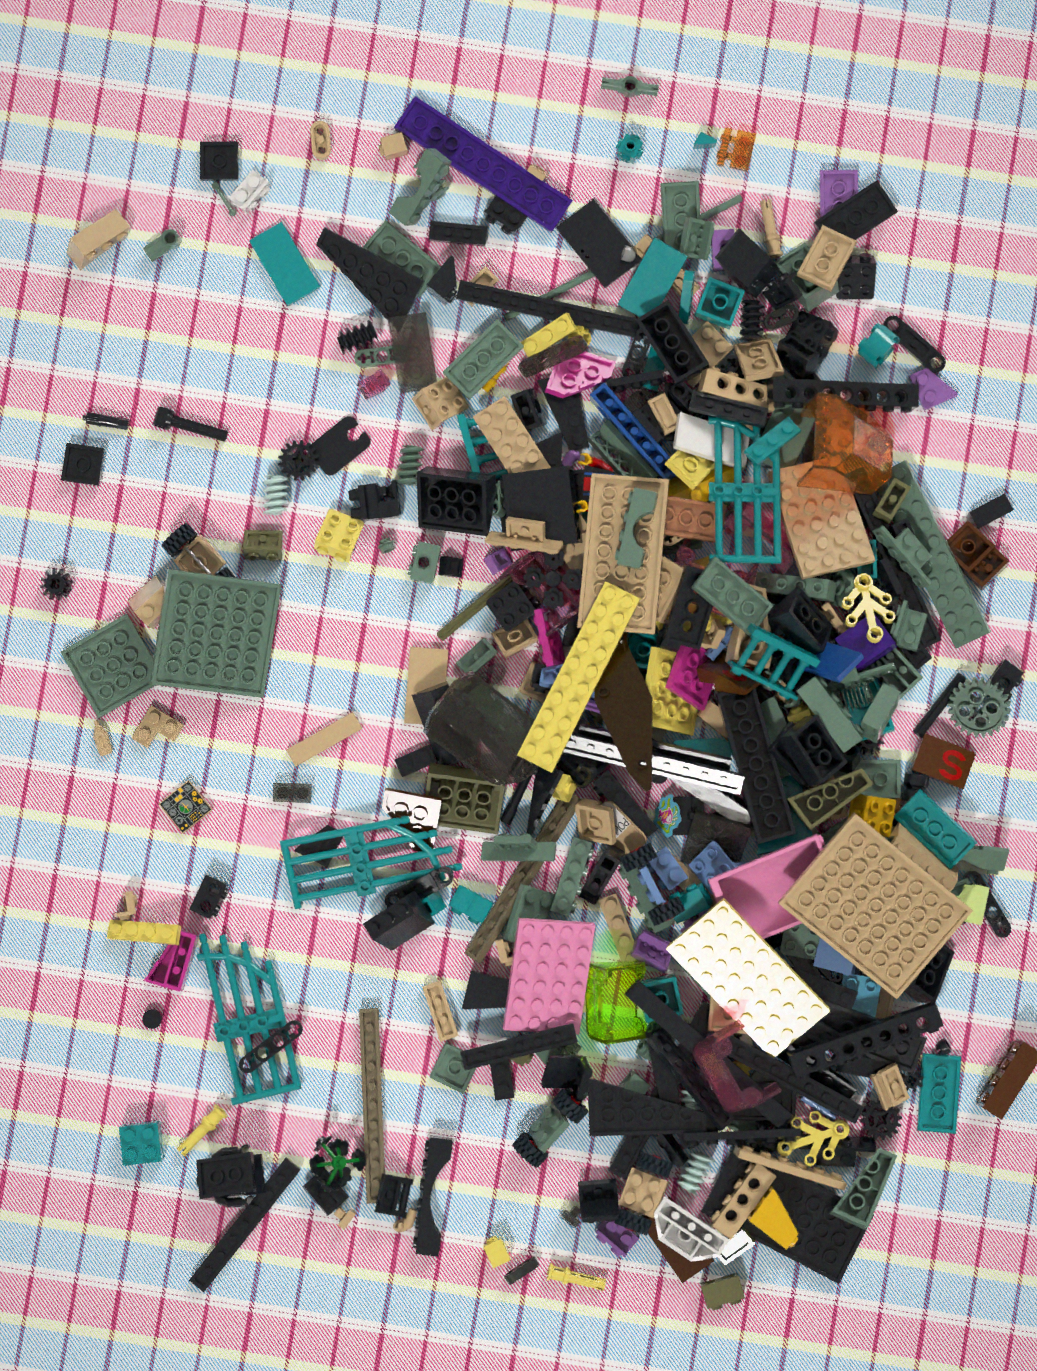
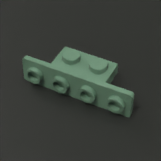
M884 526L873 530L876 539L883 543L888 549V553L900 563V567L913 578L912 580L917 586L924 588L932 583L920 569L932 555L908 527L904 528L895 538Z
M875 663L858 673L860 677L858 681L827 683L828 687L826 688L830 693L838 692L842 689H852L855 685L865 681L871 683L879 677H890L893 673L897 672V668L894 663L877 668Z
M503 833L501 836H495L494 842L482 843L481 860L555 861L557 844L555 842H537L530 834L521 833L520 836Z

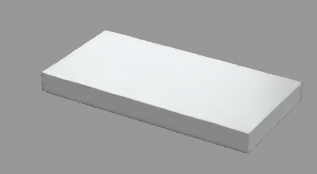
M680 412L677 416L673 448L715 462L714 424H708L707 420ZM722 426V464L734 468V430ZM741 433L743 471L746 468L747 460L744 451L748 448L749 437Z

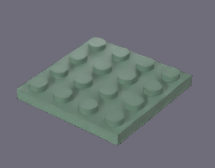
M128 614L123 615L60 652L99 719L157 686L150 684L153 657Z

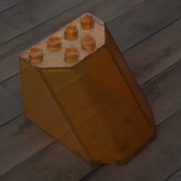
M817 392L800 412V417L815 418L813 466L797 482V487L872 495L892 478V449L894 440L875 419L837 394Z

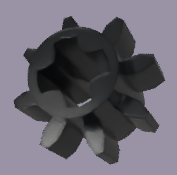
M918 1069L913 1074L910 1072L907 1075L901 1074L905 1078L903 1082L907 1086V1091L909 1088H913L915 1093L917 1086L923 1087L920 1080L924 1076L919 1077ZM910 1075H912L913 1078H917V1081L914 1085H912L911 1082H907V1080L910 1078Z

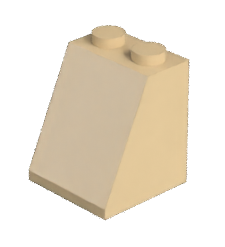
M154 576L127 601L136 615L151 629L159 625L165 587L157 576Z

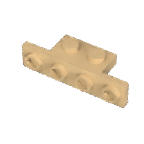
M509 516L506 519V533L490 531L485 538V543L493 546H508L512 549L521 548L528 549L529 551H542L548 554H557L563 547V541L545 539L544 521Z

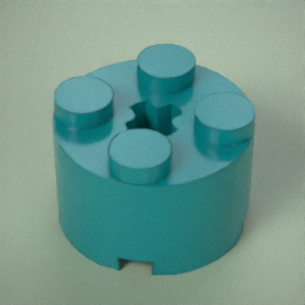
M879 323L870 331V337L868 339L865 337L859 343L857 350L858 354L875 368H878V364L881 365L893 352L894 348L892 346L894 343L898 345L900 342V338Z

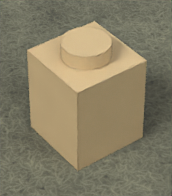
M402 132L380 138L381 144L378 145L380 155H385L386 161L408 155Z

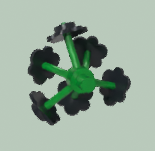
M332 1136L319 1138L315 1143L317 1146L314 1151H319L323 1147L329 1156L332 1157L331 1162H325L324 1157L315 1154L309 1160L310 1170L317 1177H320L322 1172L325 1171V1166H332L334 1168L331 1170L327 1182L323 1179L317 1180L321 1184V1188L327 1192L338 1190L332 1183H338L339 1186L344 1187L347 1185V1181L352 1180L350 1175L351 1169L345 1167L346 1164L353 1163V1167L358 1171H362L364 1166H366V1154L364 1151L358 1148L351 1154L352 1159H345L343 1155L348 1154V1142L337 1138L334 1142L328 1143Z

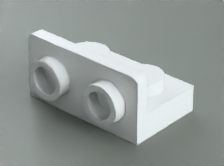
M252 170L228 199L245 214L249 211L252 212L258 205L257 201L269 193L270 182Z

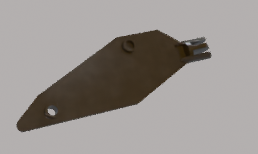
M624 632V640L621 637L594 690V701L628 773L644 791H650L652 789L653 698L629 649V632ZM642 762L645 763L644 766H639L640 763H642Z

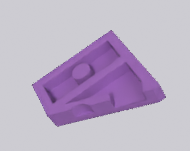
M928 368L908 376L911 384H919V401L924 411L958 396L955 390Z

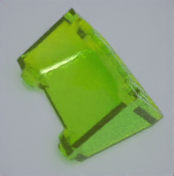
M645 962L590 963L585 992L586 1031L590 1039L610 1045L646 1038L647 1024L642 1018L637 1017V1005L624 994L636 979L642 980L646 974Z

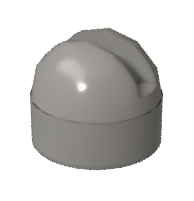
M625 245L621 260L631 262L635 259L636 252L634 248Z

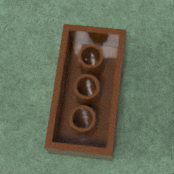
M1017 1038L1015 1041L1012 1040L1010 1042L1005 1058H1000L996 1065L998 1069L995 1074H990L986 1081L988 1085L976 1097V1100H978L976 1102L977 1105L1001 1120L1037 1065V1050Z

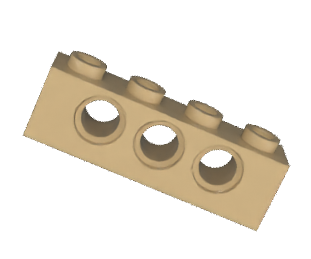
M716 367L702 370L697 391L768 408L767 413L774 412V405L767 404V382H763V384L756 383V380L746 382L745 379L739 378L738 374L733 372L725 374ZM718 379L724 382L723 389L718 387ZM737 384L742 388L741 394H738L735 390ZM755 389L760 393L759 399H756L753 395Z
M751 1162L745 1170L747 1174L744 1178H739L733 1187L735 1190L732 1195L728 1194L723 1200L722 1204L724 1206L720 1211L716 1210L711 1217L712 1227L730 1240L735 1236L777 1177L763 1165ZM752 1178H756L759 1181L755 1188L748 1186V1182ZM741 1194L747 1196V1201L743 1204L737 1202V1197ZM729 1210L736 1212L734 1219L729 1220L726 1218V1213Z

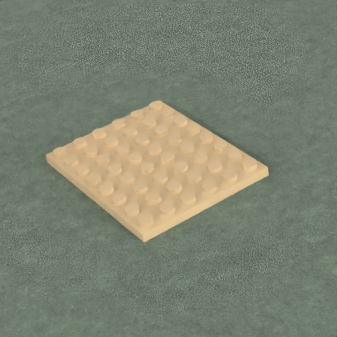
M855 813L850 816L778 901L789 913L896 999L899 998L973 912L969 906Z

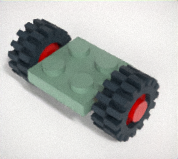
M562 1088L552 1099L551 1105L546 1107L541 1116L531 1124L528 1129L531 1135L529 1136L528 1133L523 1132L513 1142V1148L517 1150L516 1152L527 1163L529 1162L530 1165L538 1168L549 1156L546 1151L569 1127L570 1123L567 1118L578 1124L588 1113V1109L581 1101H575L571 1092Z

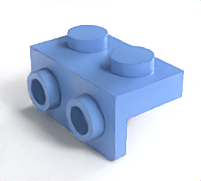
M666 846L656 853L658 857L652 859L647 864L651 874L656 873L659 877L657 882L663 890L667 888L670 891L688 878Z

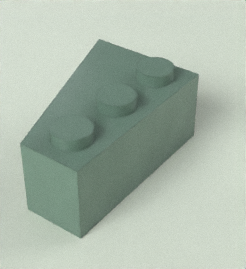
M895 648L877 660L875 666L877 668L889 663L895 664L897 672L893 673L890 677L879 678L882 684L894 685L901 691L900 700L923 677Z

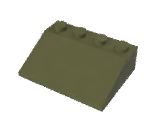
M430 763L425 795L442 798L438 826L498 834L506 773Z

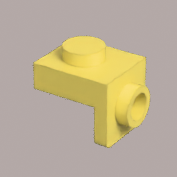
M562 775L552 795L554 799L570 802L577 788L570 775Z

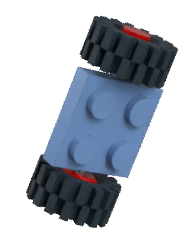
M648 843L621 857L620 861L626 872L640 866L637 869L639 874L636 875L642 886L646 885L648 891L645 893L651 903L655 902L657 905L660 904L647 912L654 926H657L685 911V908L679 896L667 902L663 900L646 867L647 864H645L658 857L652 844Z

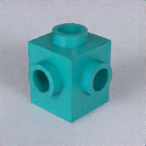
M626 134L624 139L620 137L616 145L619 159L632 164L635 163L636 159L640 160L644 152L642 148L643 142L640 141L641 138L634 134Z

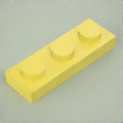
M565 313L521 342L524 345L523 349L528 358L532 359L576 331L577 327L569 313Z

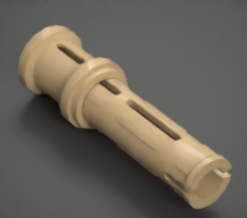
M767 199V202L762 200L760 205L766 234L764 243L767 245L768 255L772 259L783 256V251H781L779 243L781 237L776 231L772 200Z

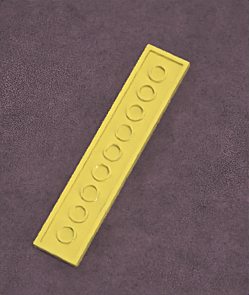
M605 581L517 754L518 756L553 773L641 600L640 598Z

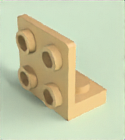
M447 377L421 389L412 398L431 430L438 428L445 420L469 408L458 388Z
M503 938L496 939L495 942L501 964L505 963V966L512 965L513 955L507 957V954L510 953L508 942H503Z

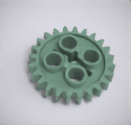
M973 677L972 682L966 679L965 685L960 682L958 688L955 687L953 689L954 694H950L949 699L951 701L947 705L951 707L948 713L953 714L950 720H956L955 727L962 726L960 732L966 729L968 730L967 736L974 732L975 738H977L979 733L985 738L987 732L990 736H993L994 730L1000 732V726L1005 727V721H1008L1010 717L1007 714H1010L1011 709L1007 707L1010 706L1011 701H1005L1009 695H1002L1004 688L997 689L998 682L992 685L991 679L986 683L984 682V677H981L980 681ZM973 692L980 693L981 697H975ZM986 695H989L990 697L984 702L983 707L970 720L969 717L975 712L976 707H979ZM994 703L997 708H991L988 704ZM966 706L970 711H964L961 707ZM982 717L986 722H979L977 718Z

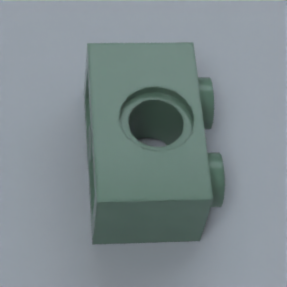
M418 541V546L414 545L412 556L415 559L414 563L409 565L407 574L411 575L410 580L433 585L441 546ZM421 558L429 560L427 567L422 568L419 566L418 563Z

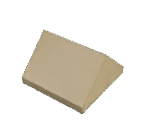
M527 619L509 632H506L502 627L491 633L505 659L539 642L538 636Z

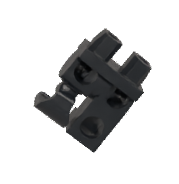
M392 480L388 487H380L378 483L358 485V488L348 491L350 502H360V507L350 508L351 518L362 519L364 522L402 518L396 480ZM382 496L393 498L389 501L380 502Z

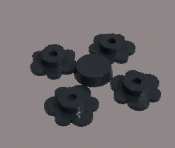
M562 550L557 554L544 552V563L552 569L547 572L546 576L541 573L540 568L535 569L534 567H528L526 574L523 576L529 588L534 586L539 588L544 581H546L547 585L551 586L549 591L544 592L545 598L543 600L544 605L550 606L551 609L564 605V599L562 598L564 593L556 588L561 584L562 580L566 583L568 589L574 588L579 590L581 588L582 571L580 569H568L567 574L563 575V577L559 571L555 570L564 564L563 558L565 554Z

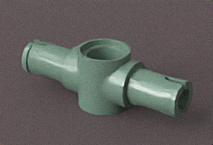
M633 76L619 78V80L602 77L601 84L602 90L618 91V93L628 98H632L635 95L640 96V94L657 97L659 84L642 83V81L637 80ZM631 83L635 88L627 90L625 85Z

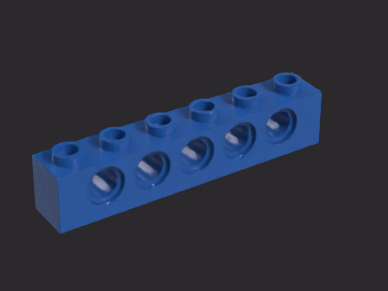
M604 382L590 394L592 404L607 421L609 420L651 466L658 474L657 478L669 479V481L676 475L665 465L670 457Z

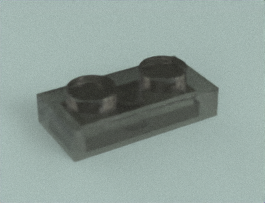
M273 783V802L312 803V784Z

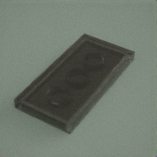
M426 312L389 317L388 324L400 394L420 391L437 382Z

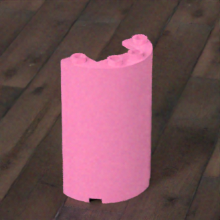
M812 835L709 878L708 882L711 885L710 889L716 904L724 898L763 939L801 924L802 922L783 908L778 901L822 851L823 846H825L822 836Z

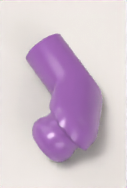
M568 451L562 460V466H572L575 461L579 460V451Z

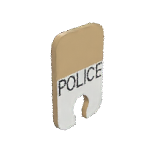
M606 801L601 805L613 808L617 841L614 846L625 851L624 856L646 844V835L614 802Z

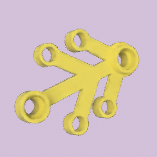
M859 574L854 579L855 588L848 597L843 599L841 605L845 610H850L854 605V600L860 593L862 601L852 614L846 617L845 624L848 627H854L859 616L865 610L869 628L866 637L871 643H878L882 639L883 630L876 626L874 611L883 616L885 623H892L895 619V613L883 607L890 604L892 597L890 594L884 593L875 587L872 578L868 574ZM860 582H864L866 586L861 585ZM870 593L879 598L880 604L871 599ZM845 601L850 602L851 605H846ZM886 615H890L892 619H888ZM848 619H853L854 623L849 622Z
M812 1111L809 1115L810 1122L819 1123L828 1128L827 1130L820 1131L804 1123L800 1117H794L791 1121V1127L793 1129L800 1128V1130L810 1134V1136L798 1139L793 1143H785V1140H782L777 1145V1152L780 1156L787 1157L792 1153V1150L814 1143L809 1154L804 1158V1163L807 1166H813L816 1163V1156L824 1139L832 1137L828 1148L824 1149L822 1153L825 1160H831L835 1155L834 1150L839 1140L848 1136L849 1125L843 1120L832 1122L822 1117L818 1111ZM812 1114H817L818 1120H813ZM798 1120L800 1122V1126H795L793 1124V1121ZM838 1126H841L843 1128L842 1133H839L836 1130ZM782 1145H788L789 1150L783 1151ZM830 1151L832 1156L826 1157L825 1152ZM812 1157L814 1162L808 1163L807 1158Z

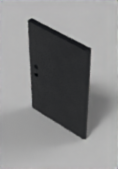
M595 198L556 227L557 231L604 288L608 287L642 261V258L637 253L635 259L631 262L621 260L625 245L632 248L634 246Z

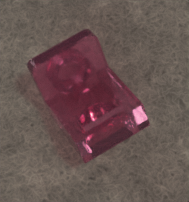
M379 369L373 375L359 381L356 385L364 398L368 400L384 392L390 386L388 376L383 373L382 369Z

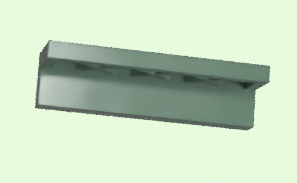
M609 420L603 423L598 432L588 436L587 441L608 465L613 468L617 475L657 478L658 474ZM600 437L605 442V445L599 444L595 439ZM608 452L614 453L617 459L611 458ZM620 465L627 467L629 469V473L624 472L620 468Z

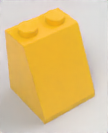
M770 1185L747 1218L785 1249H788L789 1246L793 1247L797 1242L798 1232L776 1191Z

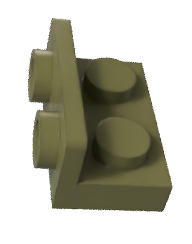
M244 530V559L251 561H276L283 559L282 530Z

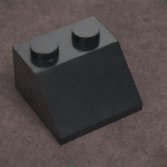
M452 255L426 284L427 291L444 306L448 302L451 304L457 297L455 262Z

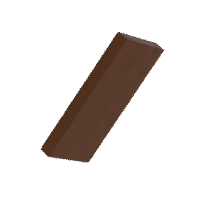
M642 1215V1217L652 1221L648 1234L682 1284L714 1262L713 1258L697 1261L688 1260L658 1239L654 1218Z

